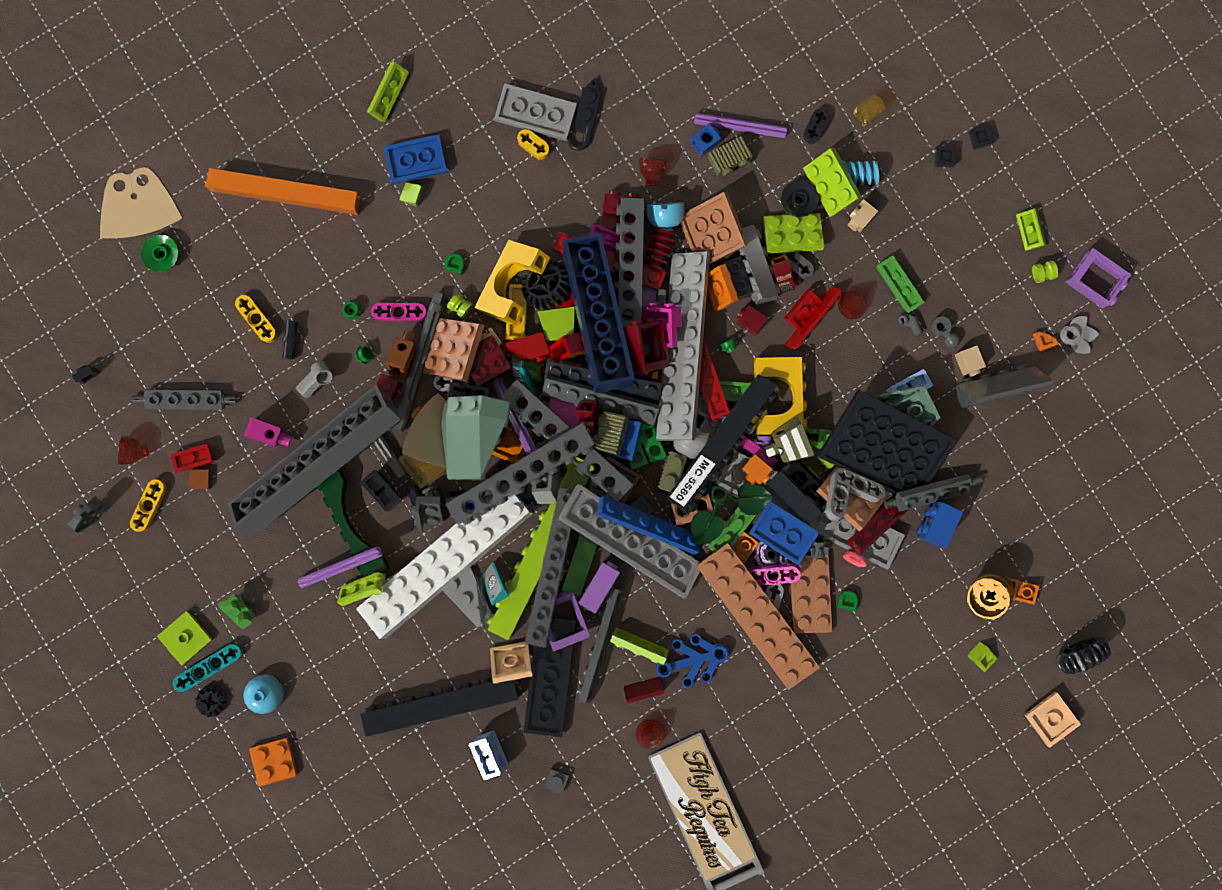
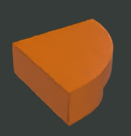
M1037 332L1033 334L1039 352L1059 344L1055 337L1047 333Z

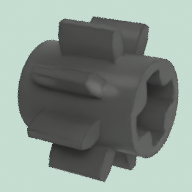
M818 534L808 552L811 551V556L814 558H823L825 555H829L831 542L826 541L825 536Z

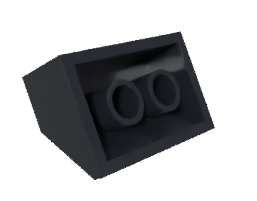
M802 459L787 462L767 483L808 525L826 510L827 501L816 492L824 481Z

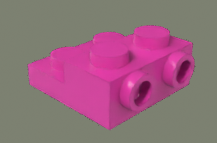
M657 301L649 302L648 306H642V323H644L643 319L655 317V321L663 320L667 347H677V327L682 326L681 307H676V303H664V306H661V302ZM645 328L642 329L643 345H649L647 329Z

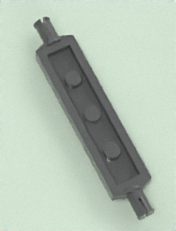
M147 389L144 390L143 395H132V399H134L132 403H144L145 409L222 410L226 403L237 404V400H230L237 399V396H225L224 390Z
M968 474L898 492L894 499L884 501V506L886 509L896 506L899 512L968 494L972 486L982 484L983 481L981 476L971 478Z

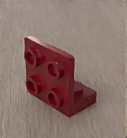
M493 335L479 342L470 371L476 385L484 387L492 383L494 379L501 378L512 372L511 366Z

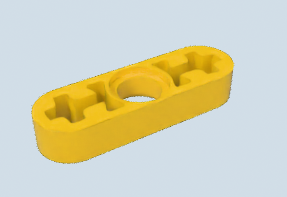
M247 295L237 297L235 301L236 308L258 337L267 343L274 342L278 336L277 330L254 300ZM243 300L249 301L247 305L252 309L250 312L245 307H241ZM254 314L261 315V321L258 324L252 323V316ZM264 326L267 330H272L270 338L265 336L266 333L261 327Z
M154 479L147 484L130 520L132 530L144 532L149 529L167 491V485L164 481ZM158 485L161 490L155 492L153 486ZM154 494V497H157V499L153 497H148V495ZM147 500L153 503V508L150 511L144 509V503ZM140 512L143 514H149V516L147 517L144 515H140ZM142 519V523H144V526H139V524L136 523L137 520Z

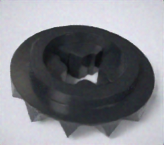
M217 686L204 687L195 698V708L199 710L200 714L207 717L221 714L227 704L226 694ZM211 696L212 700L218 703L212 704L209 708V703L204 700L209 699Z

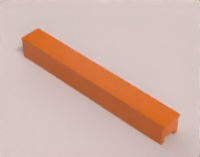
M212 168L208 170L205 187L211 192L354 215L359 214L358 209L361 197L355 191Z

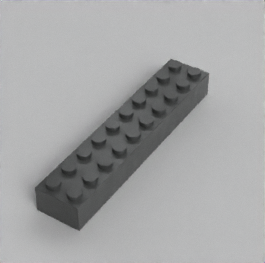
M376 384L228 502L227 505L234 528L251 539L271 522H274L286 510H289L296 502L304 498L315 487L319 486L330 475L349 462L359 452L363 451L374 440L396 425L401 418L391 397Z

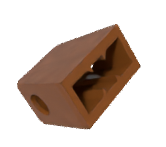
M404 331L402 339L395 338L385 362L389 374L407 379L416 351L413 342L415 338L414 333Z

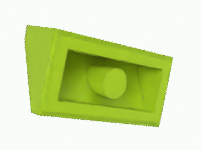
M1034 208L1016 214L1025 251L1047 246L1038 210Z

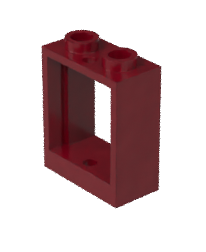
M655 317L643 319L644 323H642V320L630 322L631 326L623 327L634 374L646 373L670 366L663 320L655 321ZM645 328L647 329L651 361L645 362L640 329Z

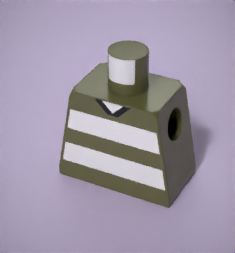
M798 417L773 431L771 435L775 443L764 447L769 458L780 454L785 463L814 455Z

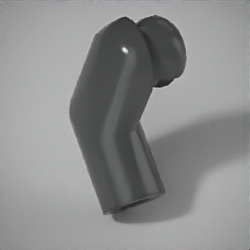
M903 313L898 317L899 324L911 328L914 336L923 333L915 316Z

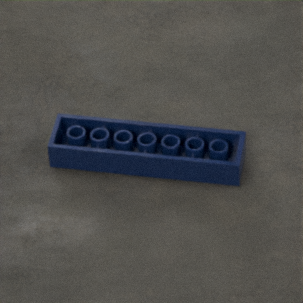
M598 233L563 239L562 251L594 393L631 387L634 384L635 377L602 235Z

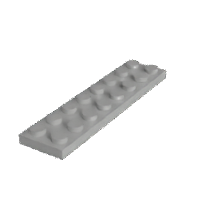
M580 484L576 485L558 519L678 596L686 598L700 572L696 566L699 562L674 546L597 516L600 497Z

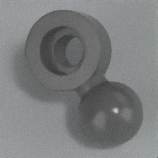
M943 316L935 318L931 323V331L937 336H944V343L947 347H957L960 343V338L957 334L950 332L952 327L950 320ZM939 323L943 326L942 330L937 328Z

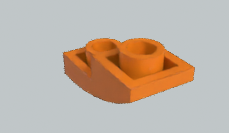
M744 531L732 549L744 564L760 541L747 531Z
M1006 577L1013 586L1014 600L1035 605L1039 586Z

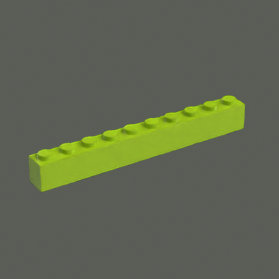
M571 463L567 466L565 465L567 472L565 476L561 475L559 477L558 487L574 490L576 485L580 484L585 488L590 477L586 474L582 476L575 469L577 466ZM591 465L590 470L593 473L595 466ZM550 503L548 510L542 511L539 520L542 522L539 528L535 527L530 536L533 540L530 546L526 544L521 554L524 558L521 563H516L513 572L516 573L513 580L509 579L506 583L509 597L496 603L495 607L498 610L495 615L491 614L488 619V625H490L488 630L506 640L510 639L539 581L556 503Z

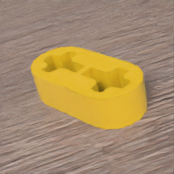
M528 129L521 130L518 133L517 140L523 149L540 160L548 157L549 146L544 140ZM529 135V140L532 144L528 141L523 142L522 136L527 137ZM535 145L539 148L544 147L545 153L540 152L538 154V150L535 147Z

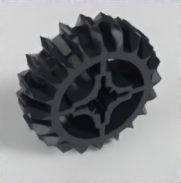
M549 260L543 274L529 271V275H524L525 280L522 281L523 287L521 288L523 297L530 306L537 310L541 308V310L545 311L547 307L552 310L554 305L559 307L561 301L565 302L564 297L570 296L568 291L571 290L567 270L556 261L552 263Z
M1092 637L1063 649L1056 658L1058 666L1062 669L1063 673L1075 674L1100 665V663L1109 659L1112 653L1108 642L1103 637Z

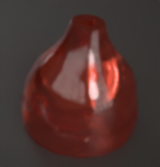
M640 157L639 171L646 182V186L654 187L655 183L664 175L667 161Z
M857 291L845 292L838 301L840 314L850 320L860 318L867 308V301L864 295Z
M121 436L118 450L119 465H131L149 456V449L144 447L138 440L129 436Z
M646 719L637 726L636 739L642 747L655 749L664 741L665 729L657 720Z

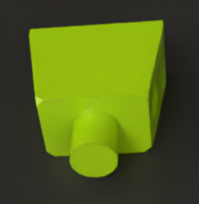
M574 307L538 311L548 344L555 343L562 336L574 334Z

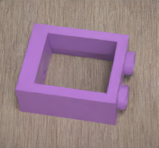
M1092 248L1084 254L1065 283L1101 308H1105L1109 305L1112 306L1117 301L1118 296L1116 295L1128 285V278L1131 274ZM1092 262L1117 279L1105 297H1102L1080 281Z
M610 561L607 563L602 562L580 599L579 604L596 613L620 573L617 570L618 566Z
M569 591L558 594L555 606L571 600L583 631L556 641L550 627L548 639L553 651L590 637L574 593L569 594Z

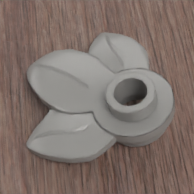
M1086 316L1074 318L1070 325L1064 327L1060 332L1061 340L1065 344L1071 345L1072 349L1080 354L1090 353L1088 343L1098 336L1096 330L1086 326ZM1067 332L1072 334L1071 338L1067 337Z

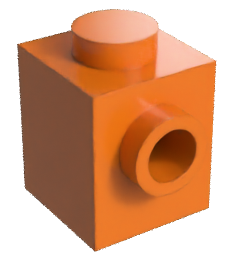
M755 454L741 468V471L746 474L745 479L753 485L755 483L759 485L762 482L765 484L772 476L770 474L772 468Z

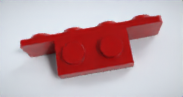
M830 287L820 299L812 290L807 289L784 317L795 329L784 345L794 350L800 347L805 337L815 329L818 321L827 314V310L831 305L838 301L842 290Z

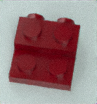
M609 191V194H605L601 226L616 232V223H620V215H617V204H621V198H639L638 194L628 193V196H622L618 191ZM632 215L625 217V221L629 224L634 223L636 220ZM632 234L626 235L628 238H635Z

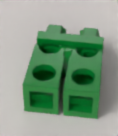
M641 422L642 428L634 461L628 460L632 471L648 466L642 447L645 449L650 464L667 457L661 442L656 439V431L651 424Z

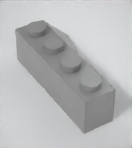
M754 224L744 227L742 230L748 246L736 251L737 257L741 256L753 291L751 297L754 306L776 300L780 290L777 282L774 283L772 276L774 273L772 266L767 264L766 249L761 247L759 229H755Z

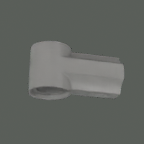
M324 361L313 363L311 372L296 386V390L306 399L310 398L322 385L331 382L333 376L327 363Z

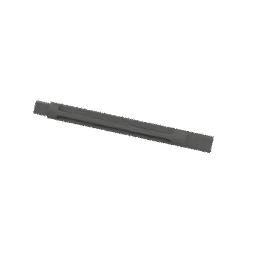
M434 292L397 408L401 420L391 427L402 432L405 431L436 326L443 309L446 296L441 293Z

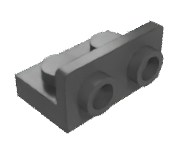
M416 497V504L412 505V516H414V526L418 527L419 533H423L424 523L430 525L443 524L444 516L440 497Z

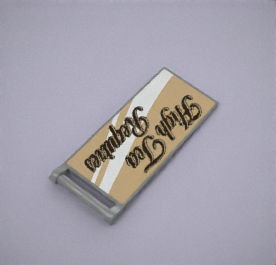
M697 733L649 755L648 759L707 890H725L757 874L759 876L764 874L702 734ZM754 863L755 867L712 886L710 882L746 864Z

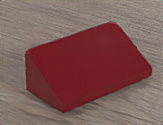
M660 677L627 685L623 688L627 703L665 693Z

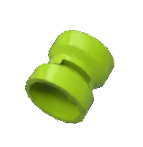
M1053 260L1047 261L1043 265H1033L1032 275L1036 283H1042L1046 279H1057L1058 268Z
M458 292L451 298L447 308L451 311H456L457 315L463 319L471 311L474 304L469 300L466 301L463 295Z

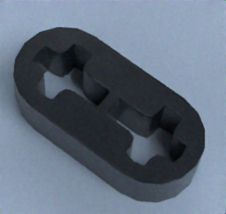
M818 108L812 114L803 133V138L807 143L814 144L820 139L829 120V113L826 109ZM822 114L823 119L821 120L820 124H817V116ZM812 129H817L815 132V136H813V138H810L809 133H811Z

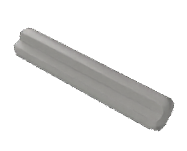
M381 435L373 442L395 476L401 478L406 474V471Z

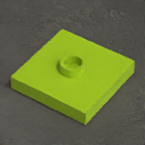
M189 610L184 612L157 636L181 666L186 664L213 640Z

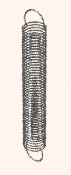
M482 574L479 590L478 582L480 577L475 575L478 603L480 604V623H485V611L487 615L485 593L483 594Z

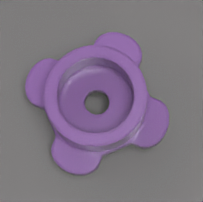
M768 435L757 436V441H755L761 448L775 443L773 437Z

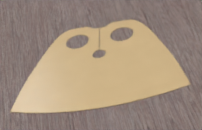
M143 167L135 169L131 174L118 173L109 177L103 197L100 238L139 236L157 231L182 219L171 196L150 169ZM141 174L148 177V183L145 186L137 184V177ZM117 180L125 182L126 187L123 191L118 192L114 189V183ZM132 193L137 194L136 199L131 198Z
M439 393L431 398L415 417L407 433L402 453L446 468L441 428L443 408L446 400Z

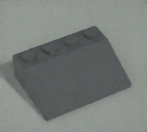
M1026 364L1016 367V371L1013 372L1005 369L998 371L996 376L991 377L989 373L979 376L980 380L972 381V378L961 380V384L955 386L960 407L965 408L1035 391L1054 383L1051 378L1035 366L1028 368Z

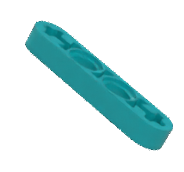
M230 644L179 674L173 681L175 690L178 692L190 690L238 661L243 656V648L239 644ZM231 648L233 650L237 649L236 657L230 656L226 659L224 655L231 653ZM215 657L221 659L222 664L219 668H215L212 665V660ZM198 667L203 668L205 671L203 678H198L195 674ZM192 678L185 686H180L181 679Z

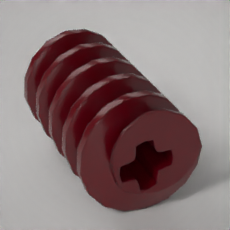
M656 228L654 230L655 235L651 238L653 242L649 243L650 249L646 251L648 256L644 257L643 261L645 263L643 264L660 271H665L661 264L667 265L663 258H670L666 251L673 250L669 243L675 244L676 241L672 239V236L675 235L664 229Z

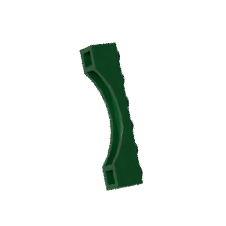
M339 468L317 488L319 491L322 490L325 496L323 501L327 508H331L333 512L331 515L336 525L339 524L342 530L340 535L344 542H348L350 546L349 553L353 557L375 547L368 544L357 534L349 520L345 504L348 482L341 468ZM384 554L379 558L357 566L362 577L377 572L381 573L390 568Z

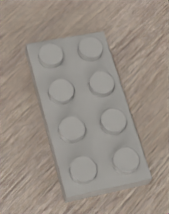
M504 83L494 121L567 141L577 103Z

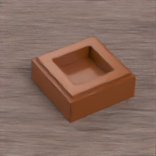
M189 470V489H210L211 470Z

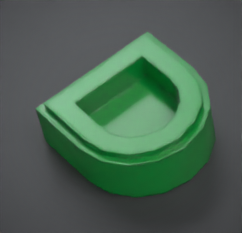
M458 253L450 254L445 260L443 270L462 275L465 267L463 257Z
M850 590L842 591L838 596L836 607L857 611V595Z

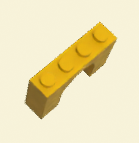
M508 240L474 308L487 316L517 326L525 309L514 301L506 299L507 285L515 274L523 270L543 274L550 257L540 249Z
M802 357L755 358L754 379L759 374L765 379L781 380L789 386L793 397L792 404L787 412L780 415H766L763 419H759L756 423V436H772L771 433L796 417L799 418L804 431H806L807 420L804 419L803 415L807 407L806 400H803V393L806 392V382L802 378V374H805V362H802Z

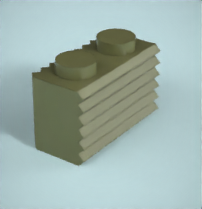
M740 136L710 151L707 158L718 177L721 175L726 177L734 172V168L738 166L743 168L750 164L753 155L743 136Z
M603 411V415H600L598 418V434H595L593 437L596 443L594 449L620 456L629 417Z
M674 452L668 453L666 463L664 464L665 467L659 479L660 482H658V489L671 492L681 478L687 460L686 456Z

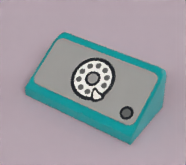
M521 360L511 364L516 380L520 381L538 397V391L525 362Z
M492 562L483 573V581L490 602L494 605L509 597V593L499 567L495 562Z

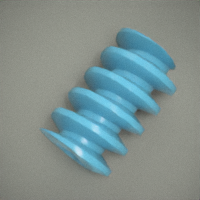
M842 161L855 185L857 180L860 181L861 185L864 184L865 180H867L868 185H871L872 180L878 185L879 168L876 161H871V163L864 161L863 164L861 161H857L855 164L853 161H849L848 165L845 161Z

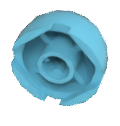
M684 203L648 204L646 209L649 222L654 227H659L666 231H672V227L678 226L682 222L685 212Z
M268 674L258 675L246 685L243 694L244 703L254 713H271L281 705L285 692L282 683L275 676Z

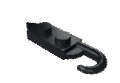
M595 78L582 89L575 120V128L584 134L583 141L580 145H575L572 142V137H568V144L575 151L586 149L591 140L601 97V91Z

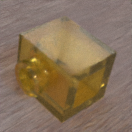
M874 93L859 104L853 114L863 127H866L883 114L886 109L885 103Z

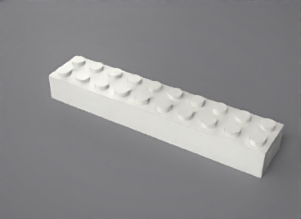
M504 482L500 487L506 492L509 490L510 485ZM491 493L485 500L491 501L493 494ZM513 493L507 497L509 499L507 502L499 506L497 503L490 507L492 509L490 512L482 516L480 513L473 517L475 520L466 526L463 523L459 525L456 523L384 584L381 595H372L357 607V611L379 639L389 637L449 584L455 581L529 518L533 513L523 500Z

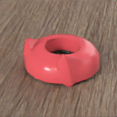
M848 550L843 554V558L849 563L858 567L867 566L868 561L862 554L859 556L855 551Z

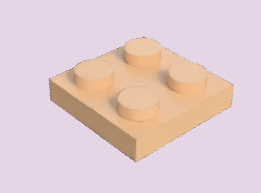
M520 642L490 648L493 683L532 676L529 644Z
M1057 692L1052 693L1024 714L1047 747H1052L1081 725Z

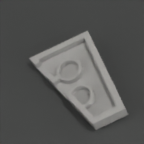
M470 567L443 591L478 628L483 623H480V604L477 597L476 578ZM485 599L487 615L485 611L486 621L491 616L492 612Z

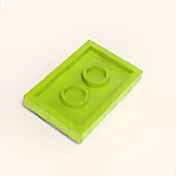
M835 147L828 149L803 168L811 184L816 189L818 197L829 217L835 216L862 197Z
M812 213L804 217L792 215L763 216L767 253L819 251L824 249L820 213Z

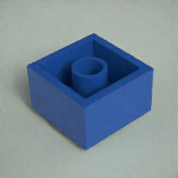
M943 502L928 505L924 512L926 517L923 523L920 522L916 532L918 535L916 538L938 548H947L963 512Z

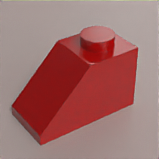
M543 332L506 343L507 352L530 364L534 362L541 364L549 358L550 353Z

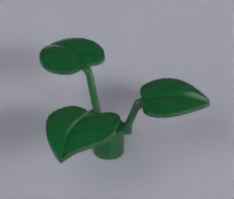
M690 459L688 467L691 465L694 459ZM750 483L738 488V497L732 496L730 493L727 494V490L722 486L712 487L710 485L714 502L712 514L708 511H700L693 516L691 521V530L696 543H710L722 534L724 521L722 518L715 516L717 506L724 504L728 498L739 501V509L744 514L756 515L763 511L772 500V495L765 488Z

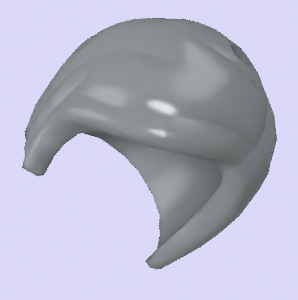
M696 427L695 441H673L674 448L679 454L695 459L708 442L710 433H703Z

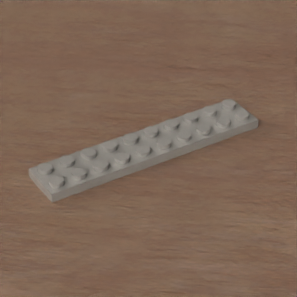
M707 251L672 254L668 303H676V307H681L682 326L677 327V347H667L670 366L662 368L661 380L663 382L659 398L656 439L659 441H695L710 254Z
M736 451L733 454L731 463L725 465L721 470L722 474L715 484L738 495V488L750 483L745 479L746 474L741 471V468L750 458ZM772 469V471L770 472V474L772 475L770 479L777 473V471ZM770 479L765 484L763 482L759 484V486L765 488L772 495L771 502L806 523L767 484ZM825 510L809 524L810 527L820 532V535L825 536L826 540L848 551H855L846 541L858 530L844 517L838 521H832L827 517ZM889 528L862 555L868 561L888 570L905 535Z

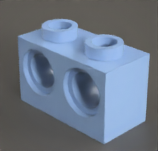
M923 369L891 386L886 392L889 393L924 385L926 390L934 385Z
M494 730L478 735L469 743L484 780L501 775L509 767Z

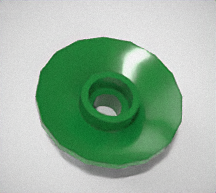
M158 234L151 236L144 242L140 255L142 262L147 268L154 272H164L170 270L176 264L179 250L173 239L166 235ZM161 252L165 253L163 258H160Z

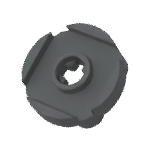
M93 497L85 506L80 504L73 511L75 515L68 521L67 525L77 533L84 531L92 525L90 521L94 517L97 519L100 517L105 509V505L97 497Z

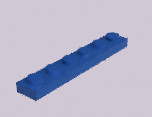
M602 496L599 499L597 516L695 555L699 552L700 544L696 543L691 531L606 496Z

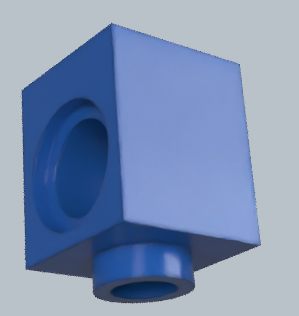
M709 123L691 137L690 143L700 156L703 157L720 144L721 134L716 127H712ZM709 136L712 141L704 142L702 138Z

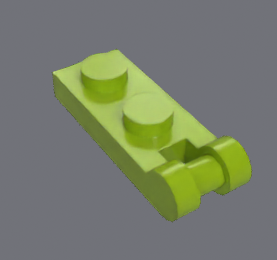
M377 572L341 586L337 603L345 606L371 595H381L383 590L381 585L385 581V575Z

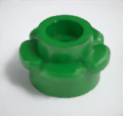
M354 301L347 302L342 307L343 316L346 319H357L358 314L361 313L360 306Z
M733 336L725 339L720 343L721 351L729 353L735 350L738 341H735Z
M368 346L357 347L356 359L362 364L370 362L373 358L371 348Z

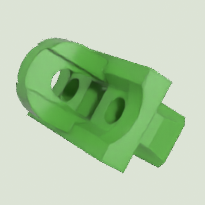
M235 593L227 600L218 603L219 608L241 629L249 626L252 623L251 619L256 617L255 612Z

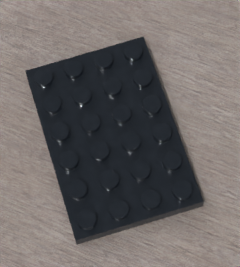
M858 389L817 455L819 458L839 468L847 469L881 484L886 491L896 495L901 491L928 485L957 440Z

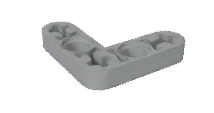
M840 468L831 476L826 515L832 521H838L845 516L849 493L876 503L885 496V489L877 482L847 469ZM855 481L861 484L862 490L855 486ZM835 490L842 494V499L835 495Z

